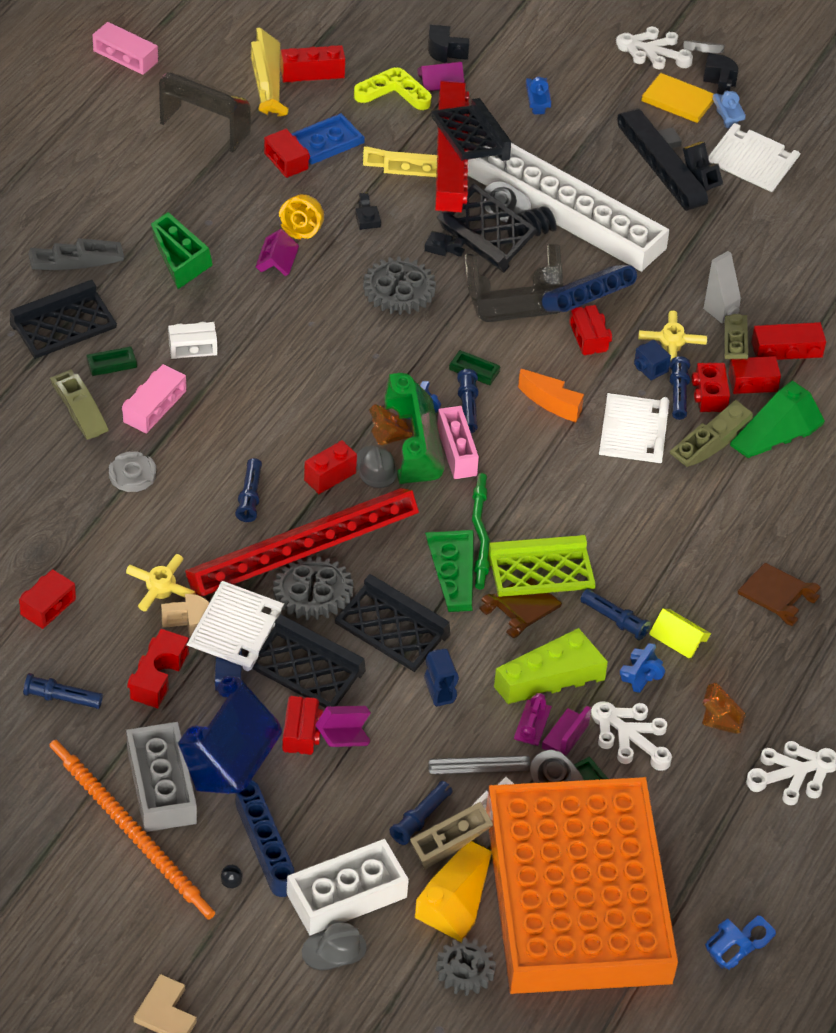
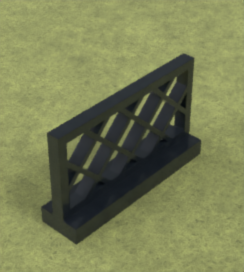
M480 98L472 99L471 106L431 111L432 119L461 160L498 155L501 161L510 160L512 141Z
M473 183L467 190V204H462V209H466V217L456 218L453 216L456 212L447 211L445 213L442 211L437 216V219L443 229L456 238L464 239L466 246L504 273L510 267L509 261L538 231L526 220ZM475 192L481 196V201L469 203V198ZM485 206H496V213L485 214ZM481 207V215L470 216L469 208ZM510 216L512 218V224L500 225V217ZM496 218L497 226L485 228L486 219ZM481 220V228L473 230L470 228V222ZM526 228L529 230L524 236L516 237V229ZM512 229V238L501 239L500 231ZM497 232V240L487 241L485 233ZM513 243V248L507 254L501 251V244Z
M92 279L10 310V325L13 330L18 331L34 359L117 328L116 321L98 295L96 285ZM93 300L97 304L96 310L84 307L85 303ZM73 309L78 312L76 317L65 315L64 311ZM81 312L93 315L91 322L79 319ZM97 316L104 318L108 321V323L104 325L96 324L94 322ZM48 317L57 318L55 325L45 323L43 320ZM64 320L73 323L71 329L59 327L60 321ZM29 324L37 326L34 333L25 331L23 327ZM76 324L88 327V330L83 333L74 331ZM40 328L51 330L50 338L39 335ZM56 332L68 335L67 339L62 341L53 338ZM35 340L47 343L46 347L39 350L33 344Z
M372 574L365 578L364 586L335 618V624L413 672L420 667L428 653L432 652L441 640L446 641L451 635L450 622ZM367 595L374 599L375 605L360 607V601ZM390 609L394 611L395 617L380 619L379 610ZM376 611L377 620L363 622L362 613ZM359 613L360 622L349 624L345 621L348 615ZM410 621L414 624L415 629L400 631L399 622ZM396 623L397 632L382 633L381 625ZM379 626L380 634L369 636L364 632V628ZM430 633L435 636L431 642L420 643L419 634ZM416 635L417 644L402 645L401 637ZM398 638L400 647L388 648L384 645V640ZM418 650L419 656L414 662L404 657V652Z
M281 614L275 620V627L264 642L252 668L256 672L305 698H317L319 705L324 708L337 706L357 677L361 678L366 671L365 659ZM279 636L286 640L287 646L273 649L272 642ZM304 649L307 651L308 657L294 660L292 651ZM289 652L291 661L276 664L275 654ZM272 655L273 665L261 666L257 663L260 658ZM324 660L328 662L329 668L315 671L313 662ZM310 663L312 672L297 675V665ZM293 667L294 676L284 678L279 675L278 669ZM341 671L351 674L347 680L336 682L334 673ZM331 674L333 683L318 685V676ZM314 678L316 687L305 689L300 686V680ZM335 689L336 695L331 702L321 697L320 692Z

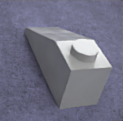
M729 251L716 257L711 262L704 310L720 323L725 322L726 315L739 313L741 301L732 254Z

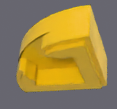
M274 98L260 103L258 108L259 111L265 114L272 112L278 113V116H286L289 110Z

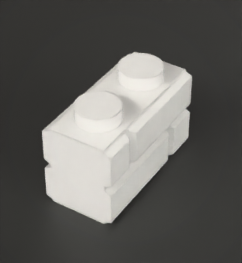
M214 322L168 326L171 359L217 355V337Z

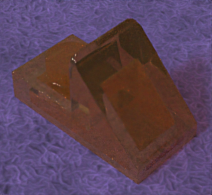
M374 404L369 409L373 417L372 422L375 425L371 432L379 445L407 439L413 435L405 419H399L398 415L377 404Z
M716 682L709 684L703 700L706 711L702 724L735 734L741 733L746 713Z

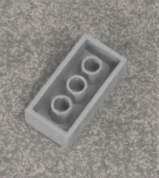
M178 722L126 730L127 751L144 831L150 832L197 824V806Z

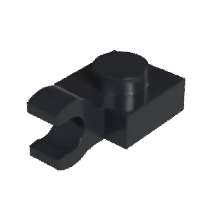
M368 192L359 193V208H355L359 230L380 228L381 218L377 206H370Z
M432 231L424 245V251L446 256L447 252L456 256H462L465 251L462 248L465 240L462 238H455L453 240L451 235Z

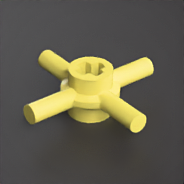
M676 311L668 313V323L661 332L639 330L638 339L660 341L662 348L671 355V360L677 357V352L685 343L707 344V336L685 334L683 326L677 323Z
M175 554L167 567L157 566L150 572L133 565L128 566L126 573L146 581V586L149 590L138 605L140 610L147 611L155 598L165 599L172 593L184 598L185 594L196 595V591L176 584L173 574L183 561L181 555Z

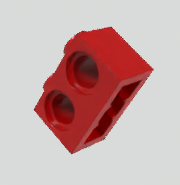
M697 363L696 372H692V386H696L694 391L695 403L699 404L700 412H722L728 407L730 399L725 363Z

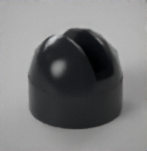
M233 864L225 866L221 872V883L227 888L238 887L242 883L241 869Z

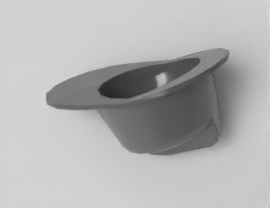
M497 181L487 185L484 189L485 192L516 214H524L525 211H531L529 198L508 183ZM485 206V210L489 213H496V206ZM509 216L500 217V220L507 223Z
M367 446L358 451L357 466L363 482L373 488H384L394 483L397 477V469L393 455L389 450L380 446Z
M545 750L537 754L532 760L530 771L535 783L584 781L581 773L573 763L559 751Z
M344 922L332 924L326 931L309 937L302 947V958L308 966L317 970H328L352 964L364 957L367 949L366 941L359 934L358 928H354Z

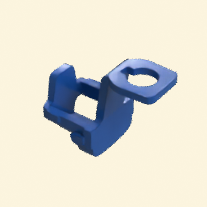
M757 916L744 927L743 932L727 918L718 925L719 931L705 945L712 959L722 969L734 968L744 956L754 949L766 946L776 935V931L762 916ZM756 926H763L766 929L765 937L760 940L755 939L752 942L749 939L752 929ZM732 945H739V952L726 963L721 958V955Z

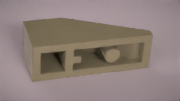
M480 801L411 838L410 841L424 869H427L448 858L494 825Z

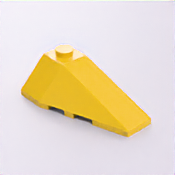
M472 841L463 846L430 880L417 898L415 918L462 942L476 921L492 851Z

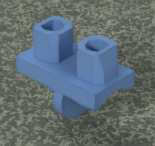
M725 91L723 95L713 94L712 99L717 107L718 114L724 120L726 128H731L733 124H738L739 121L745 120L746 115L739 104V96L736 92Z

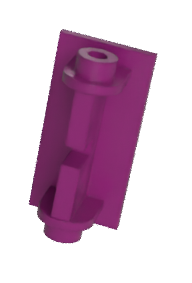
M537 693L531 700H527L514 740L539 746L552 706L546 705V699L543 694Z

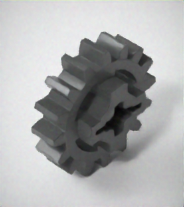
M463 938L461 944L454 939L452 940V947L445 944L443 952L438 953L436 971L439 972L438 980H445L444 987L446 989L453 986L455 994L460 989L464 990L465 996H468L469 990L472 989L478 994L480 986L487 989L489 981L494 979L496 962L493 961L494 954L493 952L486 953V944L478 947V940L476 939L472 944L468 943L467 938Z

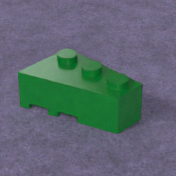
M169 212L151 223L155 243L177 289H180L213 266L209 248Z

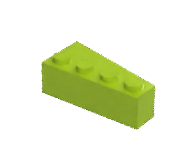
M578 628L496 668L494 688L507 704L531 699L537 693L560 692L561 688L572 685L575 688L584 686L585 682L592 680L596 682L605 681L608 661Z

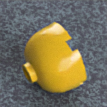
M299 194L289 198L279 211L282 229L295 239L301 240V237L307 239L313 237L320 230L324 221V211L321 204L309 195Z

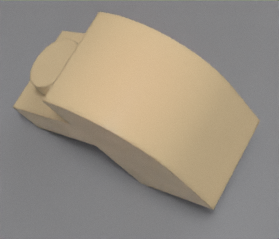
M185 594V602L161 604L163 628L188 625L190 638L209 602L201 596Z

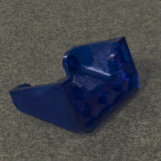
M224 676L218 684L217 690L219 695L228 698L208 727L192 726L188 728L179 740L178 745L197 791L234 794L241 792L248 786L281 736L282 729L276 717L239 677Z

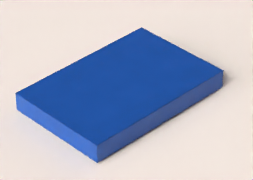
M342 113L292 133V135L296 136L298 142L308 150L310 154L309 163L311 165L363 144L365 141V137Z

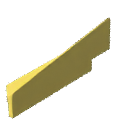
M256 28V42H251V60L260 102L262 103L273 98L279 102L280 42L263 29Z
M364 147L363 166L384 167V173L436 177L437 155L391 152Z

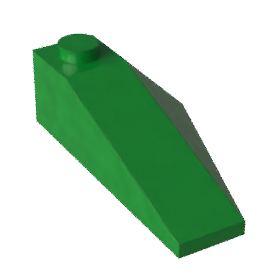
M792 380L772 397L731 441L730 446L745 457L750 458L771 450L774 445L782 442L788 444L793 438L799 436L804 438L811 435L824 424L825 420L811 393Z

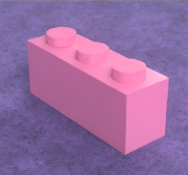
M107 22L93 34V51L142 75L158 63L157 45Z
M164 364L157 371L152 372L149 379L137 388L136 393L123 403V422L147 434L186 392V375Z
M462 406L438 409L437 426L453 478L477 476L479 456Z

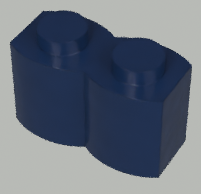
M446 648L429 652L426 657L428 669L425 672L424 679L432 701L436 707L451 704L457 698L455 686L458 683L459 676L449 650Z

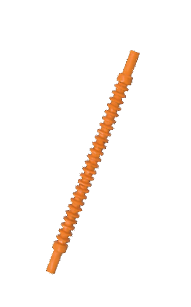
M53 740L50 743V748L63 761L65 769L72 776H75V779L79 781L80 785L84 786L85 790H88L89 795H93V799L97 800V804L106 810V814L110 815L111 819H115V823L119 824L120 829H124V833L128 834L130 839H133V843L137 844L139 849H142V853L146 854L148 859H151V863L156 864L155 866L157 869H160V873L165 874V878L169 879L171 884H174L175 889H179L178 891L180 894H183V898L188 903H193L208 920L213 918L215 911L200 896V890L191 881H188L187 876H183L182 871H178V866H174V862L169 861V856H165V852L160 851L159 846H155V841H151V837L146 836L147 833L142 831V827L137 826V822L133 821V817L128 816L129 814L127 811H124V807L115 801L110 792H106V788L102 787L100 782H97V778L93 777L88 768H84V764L80 763V759L76 755H71L58 740Z

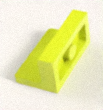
M662 609L649 633L652 637L687 658H692L700 642H707L711 635L707 630L671 609Z

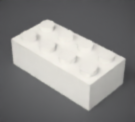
M383 839L287 876V895L309 935H313L326 930L332 924L349 921L407 898L409 879L388 843Z

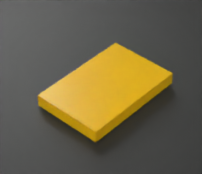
M660 73L642 95V101L698 123L714 103L712 99L714 93Z

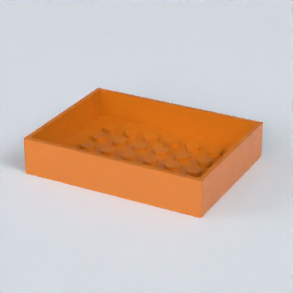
M646 777L489 785L486 812L494 825L489 828L510 994L673 984L678 959Z

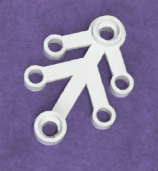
M648 27L645 33L637 35L623 33L616 38L618 48L621 51L629 52L633 57V61L637 64L644 63L647 55L655 69H663L666 59L657 55L659 54L676 59V65L681 68H688L692 65L693 55L689 50L682 49L677 52L662 47L677 44L678 35L675 32H668L666 38L655 40L658 38V28ZM648 39L654 40V41H650V42H646V43H645V42H641V41L648 40Z
M598 702L593 705L591 716L595 723L600 725L598 744L601 748L609 749L613 746L614 735L610 732V725L618 730L619 750L617 759L620 763L628 764L633 759L634 752L630 748V739L651 756L650 764L654 769L662 771L670 767L672 755L665 747L657 748L639 734H665L667 722L664 719L655 718L652 723L624 722L620 719L634 718L638 721L645 720L648 707L642 703L635 704L633 708H615L609 702Z
M789 741L785 744L784 755L777 753L772 748H765L762 750L760 757L761 762L765 765L770 766L776 763L786 768L769 773L762 769L754 768L748 772L746 784L754 792L764 790L767 784L793 777L789 788L784 790L782 799L787 805H795L798 802L799 789L806 774L814 770L817 771L813 781L807 784L806 794L810 798L820 797L822 783L826 774L836 770V752L829 748H823L819 752H815L799 746L794 741ZM800 756L809 761L800 762L798 760H795V758Z

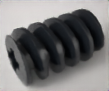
M541 206L539 209L535 208L532 211H525L524 214H517L537 229L536 236H540L541 231L544 234H548L549 229L552 232H555L557 229L555 217L547 206ZM510 216L508 217L507 224H512ZM526 228L516 229V237L524 236L529 230ZM512 229L507 230L509 238H512Z

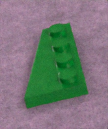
M474 531L425 533L448 612L473 611Z

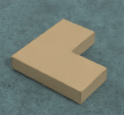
M160 974L135 1014L134 1022L157 1033H190L196 1024V1017L174 1008L185 991V985Z

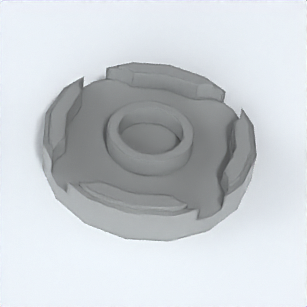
M685 40L683 48L691 51L723 53L725 45Z
M125 452L116 456L115 460L110 463L109 479L120 490L138 492L147 489L153 484L156 479V464L151 457L143 456V453Z

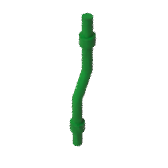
M484 473L478 474L477 484L473 489L472 496L474 500L472 522L480 539L479 557L475 562L474 569L476 573L475 588L479 590L485 587V579L490 567L488 562L490 538L482 521L483 504L487 499V475Z

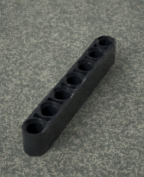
M639 108L618 114L617 122L621 131L682 208L688 211L707 205L708 195L704 187Z

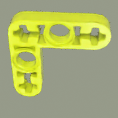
M398 67L384 71L358 83L354 87V99L360 103L370 102L395 90L418 110H426L431 106L430 92L405 70ZM376 84H384L385 86H376ZM406 87H411V88H414V89H413V90H406V89H404V88H406Z

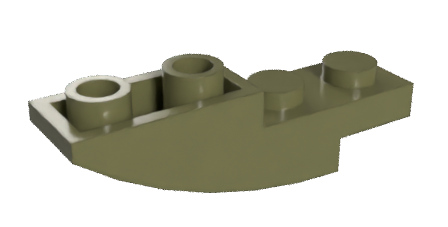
M732 314L725 316V360L748 359L747 315Z
M68 370L50 378L52 386L68 407L71 418L87 440L109 431L94 399L78 374Z
M735 400L707 425L704 423L699 425L670 450V454L686 467L702 462L727 446L737 436L736 432L753 418V413Z

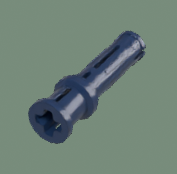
M681 356L675 357L670 361V369L672 370L670 383L673 385L672 416L678 420L687 417V385L690 383V375L688 374L690 361Z
M464 369L457 374V380L460 383L458 395L462 400V409L470 433H473L478 428L476 418V397L479 393L476 386L478 374L474 370Z
M256 458L249 459L247 462L243 491L238 495L239 507H237L235 515L237 519L243 522H252L257 518L256 506L260 500L257 490L262 462Z
M586 589L581 595V603L586 604L616 622L620 630H627L635 635L637 640H642L647 635L651 626L649 620L640 619L630 609H621L591 591V589Z
M32 673L27 675L23 690L25 696L32 694L44 697L46 701L54 698L93 707L98 710L103 699V693L58 684L54 678H49V680L34 677Z
M440 781L414 810H407L403 814V819L398 824H393L390 827V835L397 843L407 845L410 842V837L424 827V821L453 793L451 787L445 791L447 786H449L447 782Z

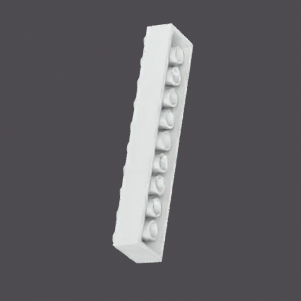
M512 143L510 160L501 161L498 155L468 159V176L486 186L497 181L508 183L529 198L531 211L535 208L539 209L541 206H547L555 217L556 225L641 272L667 249L668 228Z

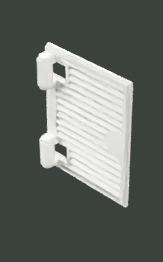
M735 123L711 152L708 159L709 163L719 164L720 169L773 192L800 156V152L793 150L792 153L784 150L785 145L751 130L745 133L740 130V125Z
M608 393L599 455L662 463L669 399L663 397L661 400ZM652 408H659V414L652 413ZM647 448H654V454L647 453Z
M222 581L190 637L187 646L241 665L244 670L249 671L253 668L272 627L275 626V620L281 614L284 603ZM264 606L271 608L269 615L262 612ZM241 649L249 651L247 657L239 655Z

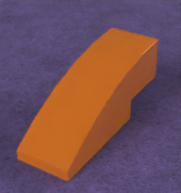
M524 369L520 370L518 388L528 398L557 416L577 422L582 411L584 394L565 389V381Z

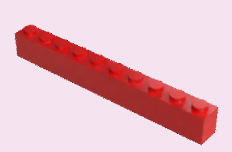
M440 81L438 110L469 106V91H465V83ZM439 127L437 136L435 210L462 212V204H467L468 160H461Z
M397 489L187 569L185 573L190 588L196 591V595L205 596L217 591L222 581L230 584L239 583L419 513L413 490Z

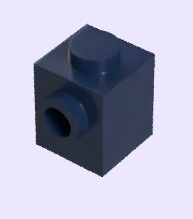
M652 340L636 348L634 365L650 380H653L669 372L671 355L655 340Z

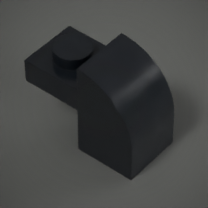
M430 24L428 52L433 59L442 63H447V58L468 60L470 38L450 37V26Z
M709 53L703 82L718 84L717 94L723 95L725 91H730L731 87H736L738 65L727 56Z
M697 142L683 148L687 168L706 191L723 185L719 164L709 163L705 142Z

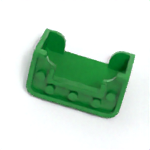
M406 373L389 374L384 397L386 410L391 408L396 410L399 414V419L411 418L414 437L408 438L402 446L403 461L401 469H398L397 472L399 484L437 480L442 476L445 464L432 397L410 375Z

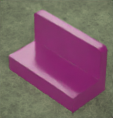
M462 62L428 65L418 68V76H422L423 87L427 91L440 90V81L464 83Z
M279 229L265 238L255 267L260 272H263L275 266L284 276L290 274L299 245L287 233Z
M367 706L326 707L317 721L316 727L330 747L368 746L370 739L362 729V726L371 712Z
M586 706L581 714L567 708L542 742V749L556 750L567 756L589 726L591 707Z

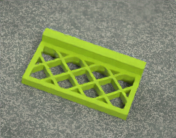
M579 535L490 543L488 561L490 566H492L498 597L595 589V580L586 548V536ZM583 559V561L579 565L573 563L570 560ZM558 561L559 563L553 567L546 562ZM534 563L535 565L529 569L522 564ZM511 565V567L507 571L503 570L498 566ZM565 565L574 571L567 575L560 571V569ZM541 567L550 573L543 577L536 573V571ZM516 569L525 573L521 579L512 575ZM579 573L587 577L588 581H578L574 577ZM556 575L564 581L562 583H554L550 579ZM532 577L540 583L538 585H530L526 581ZM508 579L516 585L503 588L502 583Z

